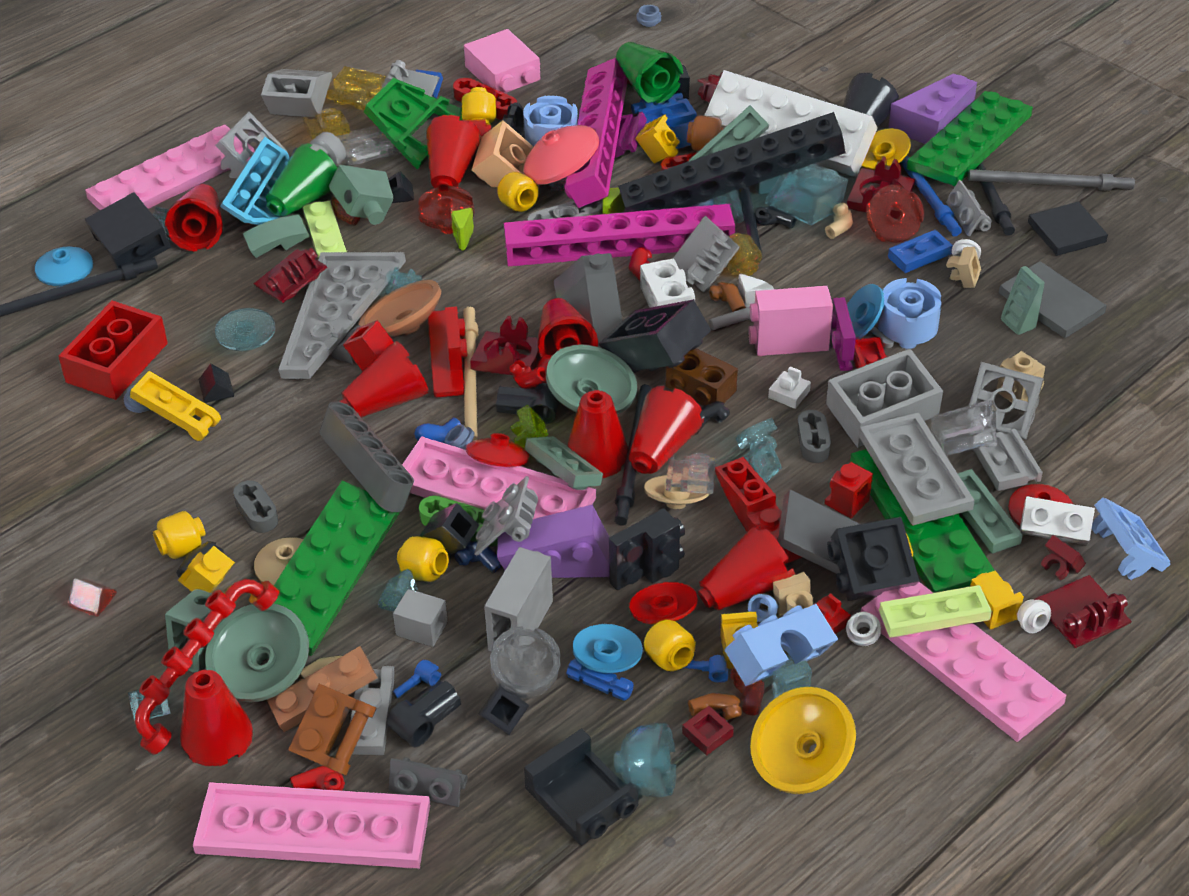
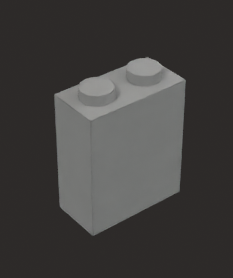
M521 547L516 551L484 606L488 651L520 661L553 602L551 556Z

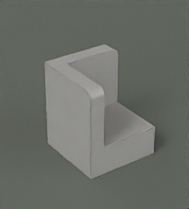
M407 590L393 613L396 635L434 647L448 622L445 600L414 590Z

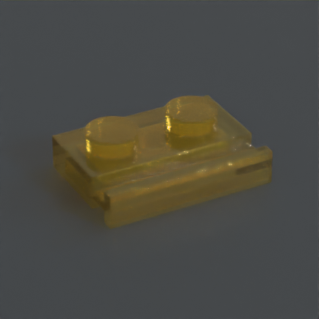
M335 108L324 109L321 111V114L315 115V119L308 120L307 116L303 117L305 129L312 140L322 132H329L335 136L350 133L349 122L341 110L337 111Z

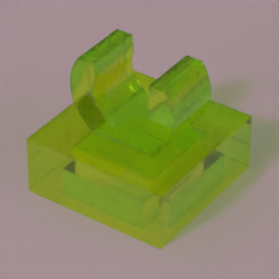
M528 405L517 411L520 421L510 427L511 431L517 436L514 438L516 444L524 448L527 438L549 437L544 421Z

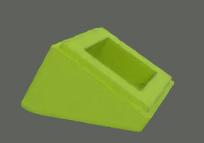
M609 188L608 197L603 198V214L624 212L625 205L619 188Z
M472 208L452 211L451 214L453 235L461 251L466 249L474 230Z

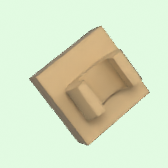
M964 247L961 256L949 257L946 266L947 268H957L952 270L951 280H961L963 288H975L981 272V266L975 247Z
M804 572L773 582L774 599L777 601V613L780 616L800 605L802 608H807L813 605V597L810 594V579Z

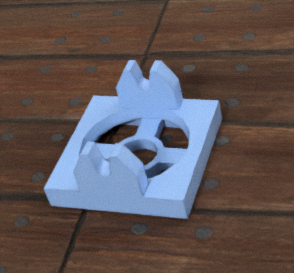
M1103 497L1094 505L1100 514L1092 523V531L1095 534L1099 533L1102 538L1114 534L1124 551L1129 554L1122 560L1118 568L1122 576L1127 575L1132 580L1143 575L1151 567L1162 572L1171 565L1170 560L1139 516Z

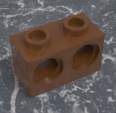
M697 348L685 354V360L678 366L673 368L666 366V387L672 390L674 388L682 390L701 405L706 406L715 401L725 403L737 391L738 368Z

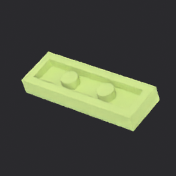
M330 200L314 202L304 206L303 213L315 252L318 255L317 259H319L321 252H347Z
M980 585L880 602L879 613L890 638L990 620L992 612Z

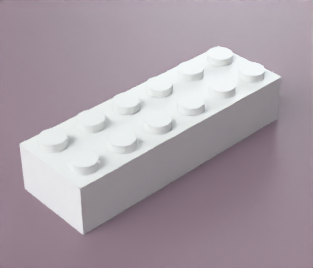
M725 70L704 115L719 117L722 121V127H726L751 105L769 124V128L759 136L761 137L834 112L843 134L846 153L815 164L857 177L877 131L874 119L870 115Z

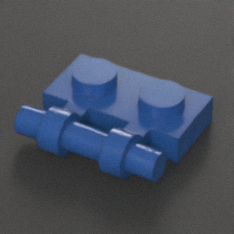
M682 93L674 94L663 103H647L640 99V102L631 104L633 114L638 116L639 112L643 111L647 119L646 124L666 115L668 118L666 124L669 128L692 121L697 116L696 111L689 101L683 98Z

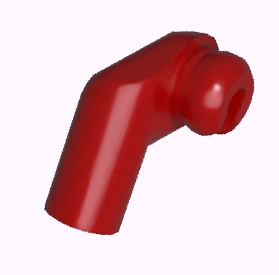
M517 360L509 368L510 373L514 375L513 379L521 388L529 389L546 382V369L544 367L532 370L522 360Z
M319 766L290 777L293 788L342 791L345 785L344 778L339 772L325 766Z

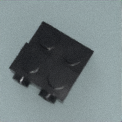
M663 508L609 537V583L618 591L629 584L636 583L643 576L652 584L662 578L671 576L679 569V560L685 556L683 547L680 544V537L685 535V528L682 522L676 517L673 518Z
M902 517L837 528L831 535V541L827 542L829 558L831 561L837 560L840 573L836 574L838 591L841 594L846 593L848 601L878 596L883 591L915 586L920 582Z

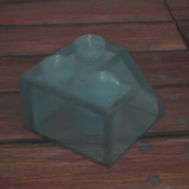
M812 164L781 175L767 196L765 204L809 225H813L833 214V207L836 204L843 203L848 179L840 176L835 170L824 169L816 164Z

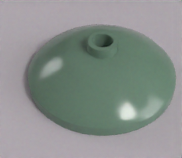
M572 345L562 348L550 358L546 368V382L550 391L563 405L575 412L578 410L581 397L590 391L599 390L608 393L613 400L617 414L630 407L636 396L637 381L631 368L617 355L599 347Z
M273 603L265 611H259L252 604L244 606L231 613L214 630V636L206 649V670L217 672L237 701L259 702L270 699L290 687L301 674L309 653L308 634L297 615L284 606ZM269 658V661L261 666V662Z

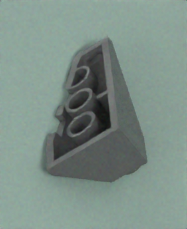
M611 253L581 256L554 280L556 298L568 301L594 327L598 343L622 323Z

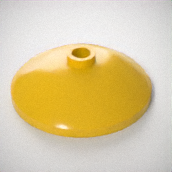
M800 687L779 695L764 708L752 731L750 748L757 772L771 786L786 793L805 794L827 786L843 772L851 759L856 741L854 719L847 706L836 695L821 688ZM816 744L814 751L808 753L809 748Z

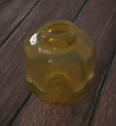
M740 233L730 235L729 237L740 248L726 265L728 271L734 276H739V274L753 275L758 270V265L762 261V252L751 236Z

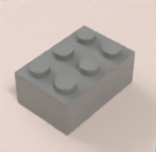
M907 349L830 379L828 382L826 405L858 448L864 445L859 437V429L862 426L918 412L924 421L938 416L943 390L913 351Z

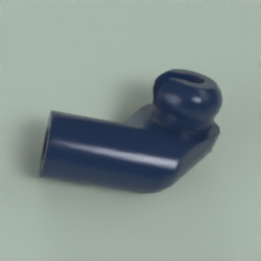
M478 541L469 542L465 549L454 553L455 560L463 566L468 565L470 561H481L492 574L502 567L497 554L489 546L476 556L474 554Z

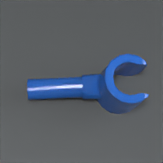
M714 655L710 657L709 661L692 660L684 667L709 671V679L713 682H726L728 680L727 663L721 655Z
M428 660L420 661L415 668L414 675L393 690V694L396 698H399L412 687L417 686L421 681L430 686L435 685L441 678V673L437 671L439 667Z

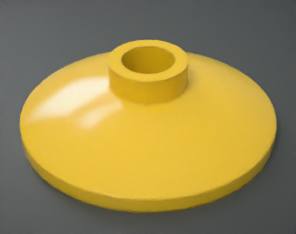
M893 128L877 131L862 163V167L875 170L877 162L883 156L886 157L888 166H891L894 159H897L898 163H900L910 151L911 142L908 135L902 130Z

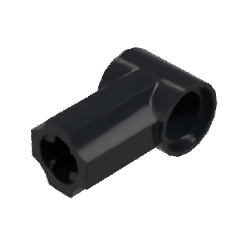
M541 383L534 389L499 386L496 402L497 412L529 415L534 422L539 424H549L555 420L559 400L552 394L547 383Z
M446 680L444 682L439 681L413 702L404 700L396 704L390 711L386 723L412 747H419L430 738L434 731V726L461 705L460 696Z

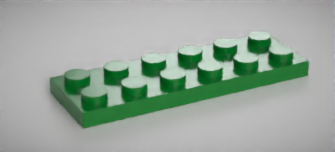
M984 91L908 159L907 169L956 186L959 180L962 181L968 176L969 169L974 170L1032 116L1033 107L1024 104L1020 100L1002 97L996 92Z
M867 449L851 453L850 462L873 473L870 495L885 520L902 517L905 531L912 546L916 571L929 590L937 593L970 587L972 579L978 575L995 571L959 514L912 525Z
M341 481L274 584L279 590V596L274 604L284 606L296 614L307 631L309 656L314 654L400 513L385 510L375 502L366 490L345 481Z

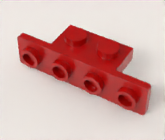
M445 307V310L433 311L428 317L434 397L464 395L461 357H467L466 339H460V337L466 336L464 318L458 319L457 307Z

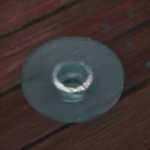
M255 308L232 311L223 316L215 327L217 341L222 346L236 351H247L261 347L275 333V322L272 316L263 310Z

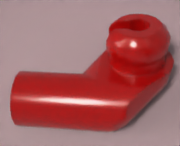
M638 247L632 252L628 266L629 271L639 281L640 265L650 263L647 259L652 258L651 251L644 247Z

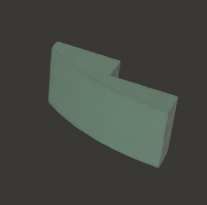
M300 215L277 218L243 233L248 247L255 258L280 244L287 250L310 236Z

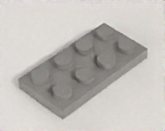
M919 412L860 427L859 437L912 525L973 510L975 500Z

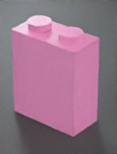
M509 29L464 45L465 67L483 84L507 93L540 80V58Z
M828 286L755 291V303L750 304L751 322H754V325L749 326L748 334L750 344H755L757 356L829 351L833 304Z

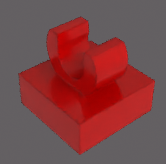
M831 593L815 603L835 635L846 627L851 615L841 608V601Z

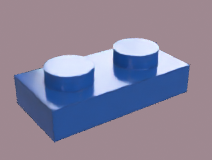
M933 230L889 248L888 258L904 273H907L951 255L953 245L938 231Z

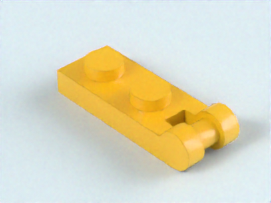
M148 371L130 391V398L188 431L189 435L197 441H202L208 435V429L215 427L221 420L217 410L151 371ZM197 415L201 419L198 421L197 419L193 418V416Z

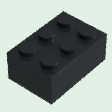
M693 299L635 310L598 344L602 349L610 351L621 358L631 368L633 373L644 369L653 371L659 367L668 366V368H673L681 364L685 360L684 355L699 347L703 343L702 339L711 329Z

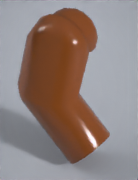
M720 282L709 288L710 298L713 301L721 299L728 302L732 312L746 308L736 285Z
M710 693L688 700V707L692 717L707 706H710L715 711L722 709L723 717L726 720L739 717L742 714V709L739 706L741 701L735 695Z

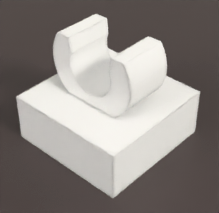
M790 366L788 372L783 371L769 388L768 398L796 409L809 393L811 382L801 378L802 372Z

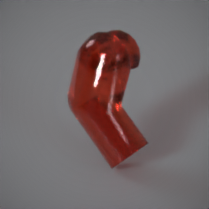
M334 195L331 201L335 217L356 226L361 217L347 214Z
M734 667L730 676L735 687L745 696L742 710L751 716L758 715L765 689L764 683L760 680L745 686Z

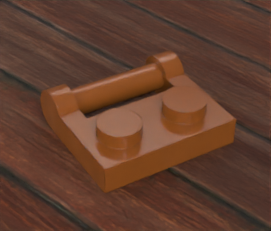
M319 683L288 750L347 776L351 767L348 762L368 718H373L377 708ZM351 709L355 711V714L335 758L330 757L329 754Z

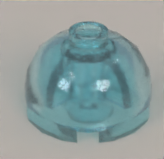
M658 722L639 725L625 736L621 744V751L615 752L614 765L616 772L622 773L625 784L629 782L634 784L638 794L644 797L661 798L673 794L676 782V764H671L670 752H675V744L669 725L667 723L659 724Z

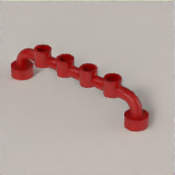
M243 579L231 585L225 593L221 590L213 592L205 603V606L211 611L202 622L199 618H195L184 629V635L189 638L184 647L180 650L174 646L163 656L161 663L167 669L158 679L152 675L142 683L139 692L145 698L136 710L135 725L137 731L142 736L140 745L150 754L156 755L161 752L172 736V733L161 723H156L153 726L150 724V715L154 708L167 699L170 694V687L178 677L184 675L189 670L193 657L200 648L206 646L211 641L215 628L222 619L227 618L236 607L235 602L242 594L250 593L249 602L259 611H265L272 606L279 596V590L272 583L264 581L260 584L255 580Z

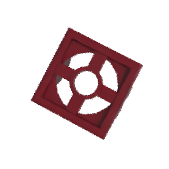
M883 156L877 162L875 170L861 168L847 199L848 209L901 219L914 188L915 179L900 176L901 166L897 159H894L891 166H888L886 157ZM869 182L880 184V186L874 188V185H870L868 188H863V186ZM889 186L899 188L902 195L892 194Z
M507 316L500 326V333L485 332L470 360V369L513 375L510 373V366L515 361L522 360L526 366L533 370L540 357L537 346L538 338L528 337V326L522 317H519L516 326H514L511 316ZM517 349L528 350V351L530 352V354H529V355L519 354V352L516 351V350H517Z

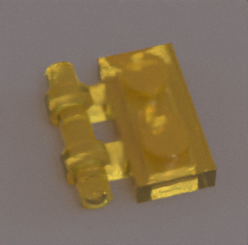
M344 66L333 79L334 89L336 90L328 89L326 99L334 100L335 104L355 105L356 109L364 110L371 98L382 89L387 76Z

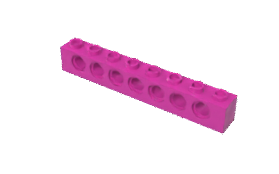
M616 58L588 69L577 125L593 128L599 137V145L587 163L567 176L564 185L565 192L570 199L574 200L578 208L608 197L628 81Z
M730 204L504 223L507 263L509 267L577 261L581 256L607 253H611L612 258L631 256L632 252L638 247H644L650 250L652 254L678 252L704 216L708 217L733 241L735 238V223Z

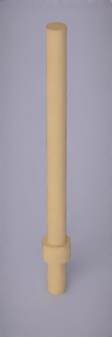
M466 307L463 310L466 336L461 337L466 339L467 357H464L465 427H470L475 433L473 440H477L476 370L470 369V360L476 350V339L479 334L478 324L475 322V309L473 307Z

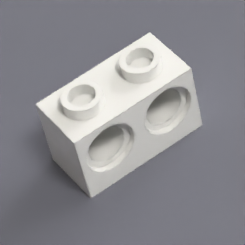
M674 258L640 265V287L649 307L693 299L695 301L692 287L688 288L686 284L685 272L683 269L678 268Z
M1026 497L1020 532L1025 535L1048 539L1054 535L1061 541L1087 545L1090 540L1095 508Z

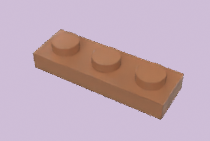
M361 646L288 687L277 696L267 699L278 725L283 732H286L301 723L319 683L345 695H350L378 677Z

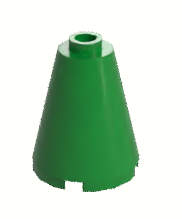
M633 42L624 43L618 49L616 59L639 97L647 103H663L671 98L679 89L680 83L678 81L680 74L683 75V67L673 54Z
M309 143L301 144L295 150L266 196L267 208L272 214L286 217L332 192L329 185L337 170V166L323 150L319 149L316 152L310 148L312 144Z

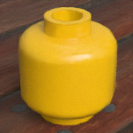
M472 88L471 92L466 93L462 97V119H486V124L494 122L496 119L495 96L487 92L485 88Z
M511 172L505 175L499 182L497 194L504 205L512 210L522 212L527 211L536 203L538 187L530 177L519 172Z
M186 511L160 519L157 523V530L153 531L155 543L162 556L167 554L172 559L183 557L201 546V537L206 535L200 518L193 519Z
M414 536L407 539L399 549L397 562L404 577L432 582L436 581L446 571L449 556L440 541Z
M666 619L653 625L647 632L644 639V650L646 655L665 671L673 672L686 667L692 661L696 642L692 634L680 624Z

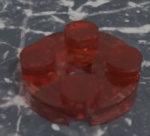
M886 186L875 193L867 203L868 224L877 239L882 242H904L918 232L923 222L924 208L921 200L913 191L910 193L902 189L904 188L903 186ZM890 207H893L895 211L901 212L898 220H894L890 216Z
M448 186V191L440 192L439 187L433 188L425 192L420 197L418 203L420 222L431 228L440 229L444 234L453 233L452 211L472 208L473 217L475 215L471 194L459 187Z

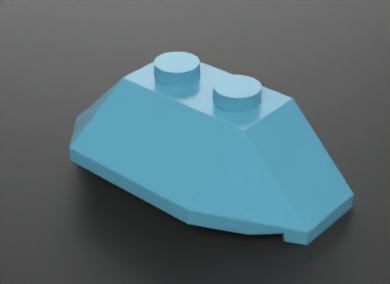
M264 137L220 204V207L244 223L260 225L280 218L281 216H276L268 210L266 196L288 163V152Z

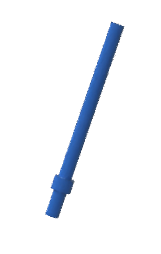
M907 155L900 164L909 177L915 179V185L935 211L934 215L941 225H945L952 236H958L962 229L954 219L953 211L948 205L942 203L922 174L907 169L909 159Z

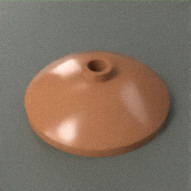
M433 280L418 281L398 288L368 308L362 315L359 325L363 326L378 320L390 337L411 334L420 328V325L428 319L435 309L441 296V288Z

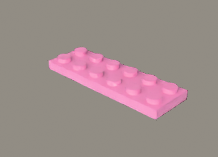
M225 124L216 127L210 132L195 137L178 147L169 149L167 152L148 159L129 170L122 171L112 178L99 182L85 190L87 199L99 210H102L135 192L149 209L230 170V168L221 169V160L225 155L215 146L228 133L230 128ZM235 136L234 148L240 154L243 151L242 142ZM247 143L248 148L255 152L254 148Z
M425 437L419 439L402 464L414 479L410 493L425 498L434 495L484 510L491 502L497 503L501 500L504 492L511 484L515 483L517 485L528 476L527 488L533 490L538 497L533 519L592 505L596 499V489L587 487L585 490H576L569 487L568 483L561 478L521 466L499 467L484 464L471 458L465 449Z
M920 582L915 586L884 591L861 608V612H868L877 617L881 625L882 635L1016 742L1021 740L1065 703L1066 694L973 623L890 638L879 613L880 602L933 593Z
M209 782L193 848L195 854L420 869L430 810L429 796Z

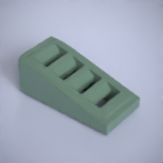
M1026 266L1020 268L1001 316V320L1018 335L1036 328L1045 284L1042 279Z

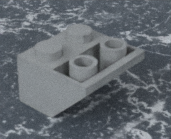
M293 69L274 71L267 75L261 97L270 114L320 118L332 73Z

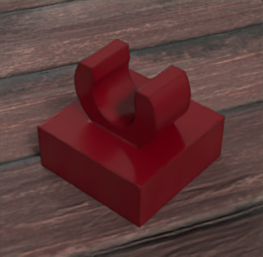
M1052 535L1045 544L1050 554L1043 558L1041 565L1047 571L1052 564L1059 563L1060 569L1055 575L1060 581L1067 577L1069 568L1078 574L1085 566L1086 562L1081 554L1056 536Z

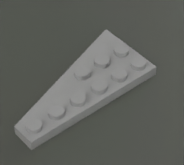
M404 252L320 253L318 261L325 264L328 268L321 272L318 278L310 282L278 369L281 378L310 379L406 262Z

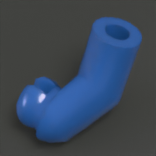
M451 418L443 426L429 423L422 424L415 429L414 436L417 441L421 437L445 443V437L449 431L461 423L458 419Z

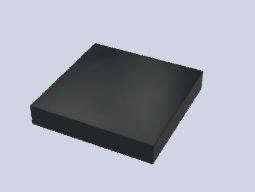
M1079 201L1033 213L1028 218L1030 226L1056 256L1107 242L1108 234Z

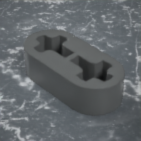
M806 410L800 413L798 416L797 433L801 454L809 462H824L829 457L831 444L826 417L817 410ZM810 424H813L816 429L811 430ZM812 443H817L818 449L814 448Z
M247 480L239 483L233 491L235 504L250 528L259 533L273 530L278 524L277 510L263 487L256 481ZM261 512L264 518H262V516L257 515V513Z

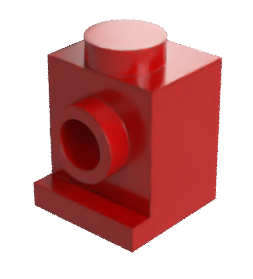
M853 462L843 465L841 470L837 471L830 481L831 494L825 499L824 504L852 519L870 500L873 473Z

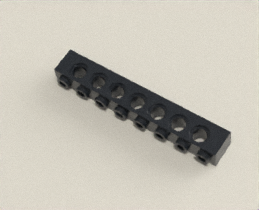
M832 112L618 185L627 212L689 207L845 154L843 134L836 116Z

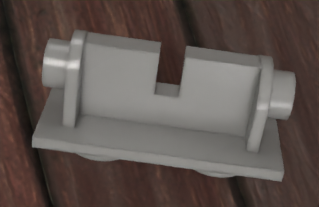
M959 180L953 191L949 194L946 201L947 205L953 211L967 236H971L974 229L988 231L991 228V218L980 209L981 206L975 199L973 191L968 190L963 182Z

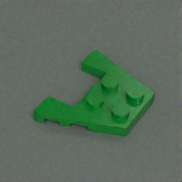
M393 78L366 104L364 113L416 169H419L428 159L427 145L412 135L433 113L438 116L456 115L460 117L459 121L463 120L462 106L460 108L449 104L450 99L442 96L438 99L424 94V89Z

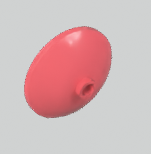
M584 125L566 126L549 131L535 144L528 154L524 164V174L538 185L553 183L571 175L587 163L596 152L599 145V137L596 131Z

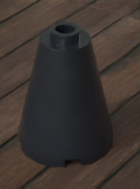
M859 73L849 83L843 107L872 116L878 127L890 116L891 103L898 101L899 95L895 87L886 79L881 78L879 81L872 78V73Z

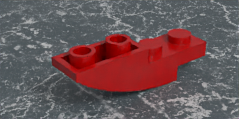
M744 457L715 467V473L721 487L745 530L748 532L752 527L760 524V532L767 529L778 541L782 511L776 505V494ZM783 548L787 557L789 558L784 562V564L802 558L801 556Z

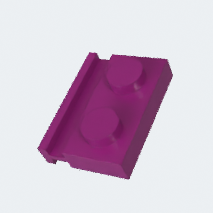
M643 111L639 112L636 117H633L632 114L621 117L615 158L623 155L626 150H630L631 153L636 151L638 142L635 137L643 129L647 121Z
M845 297L833 298L830 332L840 371H850L853 368L851 360L854 359L856 337Z

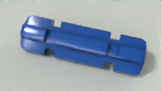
M577 659L569 663L566 672L569 678L578 682L582 679L583 684L606 694L612 692L613 697L623 701L631 696L634 687L633 682L621 677L619 680L616 674L590 670L580 664Z

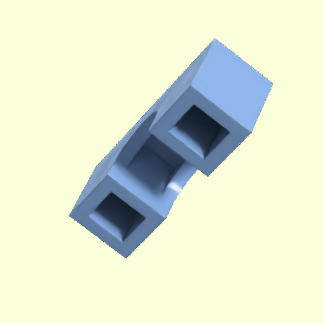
M817 604L804 609L799 605L787 611L779 619L776 615H773L763 620L756 628L747 625L739 629L732 635L735 640L724 651L745 686L772 676L789 660L783 649L791 656L795 665H799L822 655L838 638Z

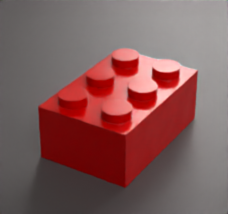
M111 300L58 356L65 382L117 400L168 344L162 317Z

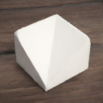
M739 274L738 289L746 308L750 307V304L755 303V291L774 290L773 286L765 281L745 274Z

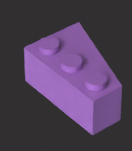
M953 73L891 103L888 129L902 130L910 139L926 144L975 100L977 82Z
M593 504L533 519L529 536L521 542L514 541L506 532H503L498 537L497 558L504 570L508 567L518 548L521 547L551 556L552 578L609 577V535Z

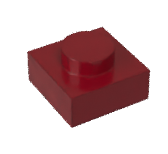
M707 706L682 725V734L705 755L710 754L733 737L734 727L710 706Z

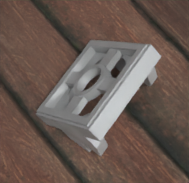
M250 112L246 113L215 145L225 155L221 160V169L230 168V178H238L247 164L246 160L254 153L248 148L247 143L255 142L257 145L254 150H256L263 138L266 137L285 151L287 150ZM235 136L242 142L243 151L240 154L234 148Z
M981 362L964 423L996 432H1003L1004 434L1011 433V429H1016L1022 439H1027L1030 425L1035 418V411L1039 404V394L1044 379ZM1005 377L1002 388L994 392L985 390L986 385L990 381ZM1015 380L1025 388L1028 402L1016 399L1015 394L1012 392ZM1005 391L1012 395L1013 402L1009 408L999 409L996 407L994 398L999 392ZM982 400L991 402L992 407L995 409L992 421L982 412L980 406ZM1012 409L1025 411L1023 416L1017 421L1002 424L1005 413L1010 412Z

